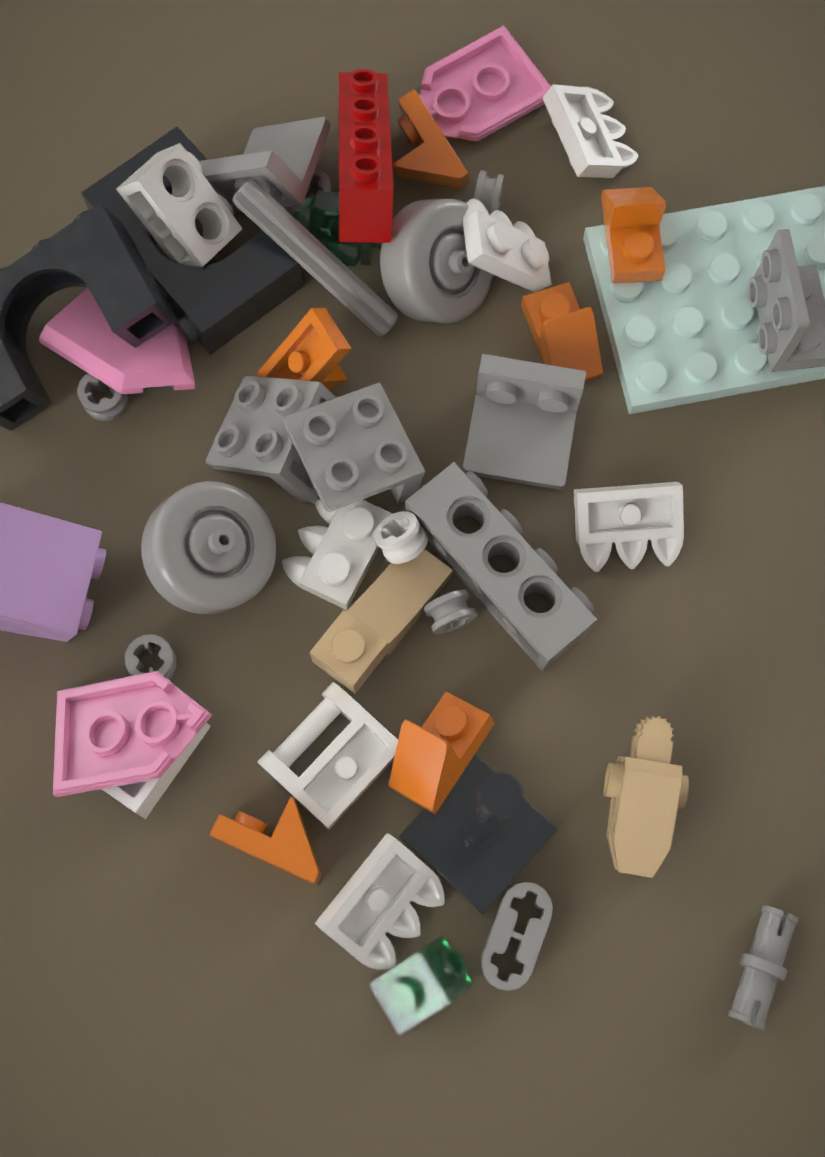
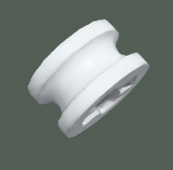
M407 511L388 516L378 525L374 532L376 544L382 549L385 558L393 564L406 563L416 558L423 552L428 542L427 534L420 527L415 514Z

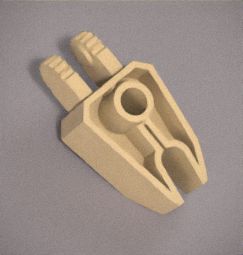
M651 716L650 719L645 717V720L640 719V723L635 724L636 729L633 730L635 731V736H632L630 757L618 756L616 764L608 763L604 781V796L611 797L606 836L614 869L621 873L650 878L654 877L671 849L677 809H684L689 788L688 776L682 775V766L670 764L673 747L671 737L674 736L672 734L674 729L671 728V723H668L666 718L661 719L660 716L656 718Z

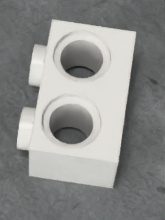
M181 143L157 152L116 189L170 260L178 264L204 266L243 229L233 216V209L229 202L223 196L216 193L203 175L199 161L190 152L186 151ZM163 174L171 182L172 195L166 191L163 185ZM196 217L202 224L203 236H200L196 230Z

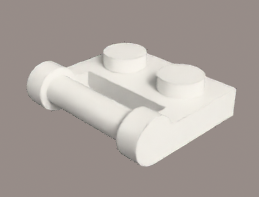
M334 682L322 693L325 699L273 753L268 750L257 761L265 771L328 830L334 826L392 763L398 739ZM340 713L351 722L303 774L298 777L289 767Z

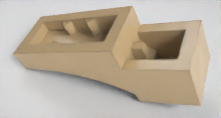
M425 549L416 558L406 563H391L346 611L343 610L312 648L309 652L312 662L356 694L386 655L389 657L423 614L424 607L434 600L453 575V569Z

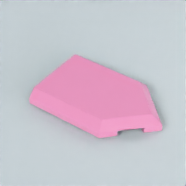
M502 26L425 68L420 98L444 136L478 142L544 105L542 97L551 85L506 27Z
M89 288L84 290L44 326L39 337L41 344L121 394L143 393V388L173 386L174 391L195 389L188 343L175 323H172L134 348L112 332Z
M158 671L57 691L53 795L61 797L161 778L211 718L212 714Z

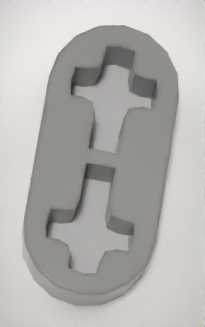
M519 883L506 891L501 899L482 951L480 961L482 974L487 982L497 989L507 991L519 989L527 983L537 961L552 918L553 906L551 898L545 889L535 883ZM526 893H531L535 896L534 906L541 909V916L539 919L529 918L523 933L520 934L513 931L518 918V912L510 908L511 901L513 899L521 900L526 896ZM510 938L519 941L515 952V960L522 964V969L519 975L509 973L506 980L503 981L497 978L498 967L490 963L493 953L504 954Z

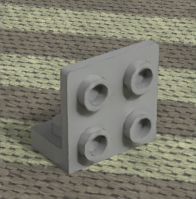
M318 117L255 128L251 132L242 155L199 161L203 175L216 193L223 196L229 202L233 213L242 212L234 204L233 198L240 187L249 180L255 181L282 207L300 206L303 204L308 192V187L323 151L331 124L325 117Z
M777 230L770 246L762 253L761 263L754 277H750L748 282L749 303L752 308H757L760 320L757 333L759 350L761 354H767L770 372L825 367V300L817 265L798 266L790 230Z
M482 354L463 462V472L466 474L468 471H471L479 477L562 490L566 483L576 413L584 389L586 371Z
M245 376L235 393L233 402L219 432L215 436L214 443L205 462L213 469L270 477L299 502L315 504L318 497L317 491L284 425L285 418L290 414L335 399L336 397L321 382Z
M380 382L286 416L284 424L326 511L337 510L388 489L391 490L397 504L406 501L419 490L425 470Z

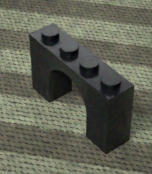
M176 126L81 193L88 210L101 203L124 224L173 313L177 316V321L174 322L191 345L198 341L211 355L304 287L301 265L264 231L223 260L202 267L175 263L157 250V241L116 189L157 152L181 143L186 151L195 156L198 161L207 160L179 127ZM163 174V185L166 191L172 195L171 182Z
M101 203L90 210L80 213L71 224L52 237L39 241L30 252L8 267L0 269V426L10 431L52 404L28 358L26 332L35 310L53 293L69 287L89 288L112 332L134 348L177 321L176 316L126 227Z

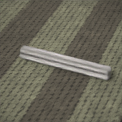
M253 180L245 182L234 195V204L377 336L382 337L395 325L398 319L397 313Z

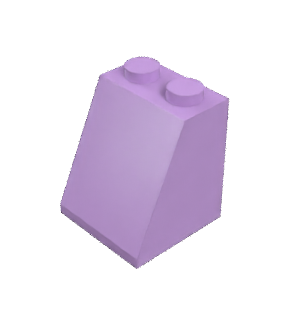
M0 502V630L68 642L77 635L78 629L85 631L94 605V600L86 598L90 579H99L106 558V549L99 548L102 531Z

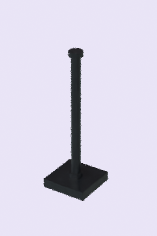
M474 755L437 813L433 814L424 808L402 832L400 839L475 909L484 914L554 834L557 828L523 798L522 787L516 778L507 773H495L477 755Z

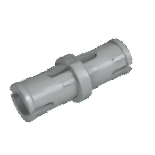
M763 905L749 954L742 953L739 964L744 967L731 1010H729L727 1015L732 1019L743 1021L744 1024L760 1030H765V1021L778 980L785 981L788 970L783 967V963L795 925L798 924L799 920L798 917L790 913L783 915L784 911Z

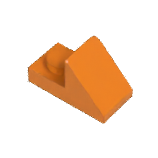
M413 89L398 99L403 116L397 122L412 146L418 142L421 145L392 165L395 176L461 190L468 186L470 183L466 168L416 90Z
M652 187L602 190L601 199L612 284L662 281L666 270L659 225L666 208L665 200Z
M567 282L522 296L521 307L543 363L586 371L585 382L602 377L603 369L594 313L591 307L580 309L570 283Z
M311 308L256 373V376L321 382L330 391L347 379L339 362L352 348L326 308Z
M445 692L422 727L405 719L400 729L388 784L389 787L419 806L436 814L494 726L495 722L491 715Z
M293 796L288 800L272 837L264 835L269 826L268 824L248 814L238 811L234 820L219 814L210 836L318 886L322 874L298 804Z

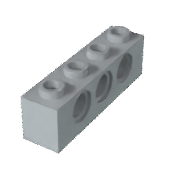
M453 462L405 501V511L415 514L420 527L427 534V543L453 569L458 578L537 667L544 672L591 632L597 621L596 617L592 614L595 611L594 607L581 590L576 587L569 589L556 575L559 572L558 567L543 549L537 548L534 550L521 536L523 529L516 518L505 509L499 512L486 498L488 491L482 481L471 471L465 474ZM461 517H471L480 523L481 529L475 533L467 534L460 532L453 523ZM495 555H506L514 561L516 569L509 573H500L489 565L488 560ZM532 593L542 594L550 601L551 610L545 613H535L527 608L524 603V597Z

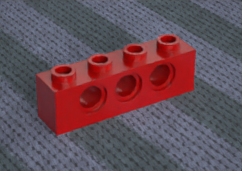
M368 69L338 72L339 242L391 243L393 171L387 73H375Z

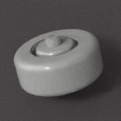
M456 199L420 200L404 207L392 220L391 243H382L381 276L385 290L392 303L399 311L413 320L431 323L459 322L472 315L481 306L490 290L494 274L468 263L462 222L469 207L465 202Z
M205 481L194 483L178 490L158 505L145 525L141 542L143 565L150 582L168 602L191 613L217 614L248 602L263 589L275 565L276 539L267 514L250 495L226 483Z

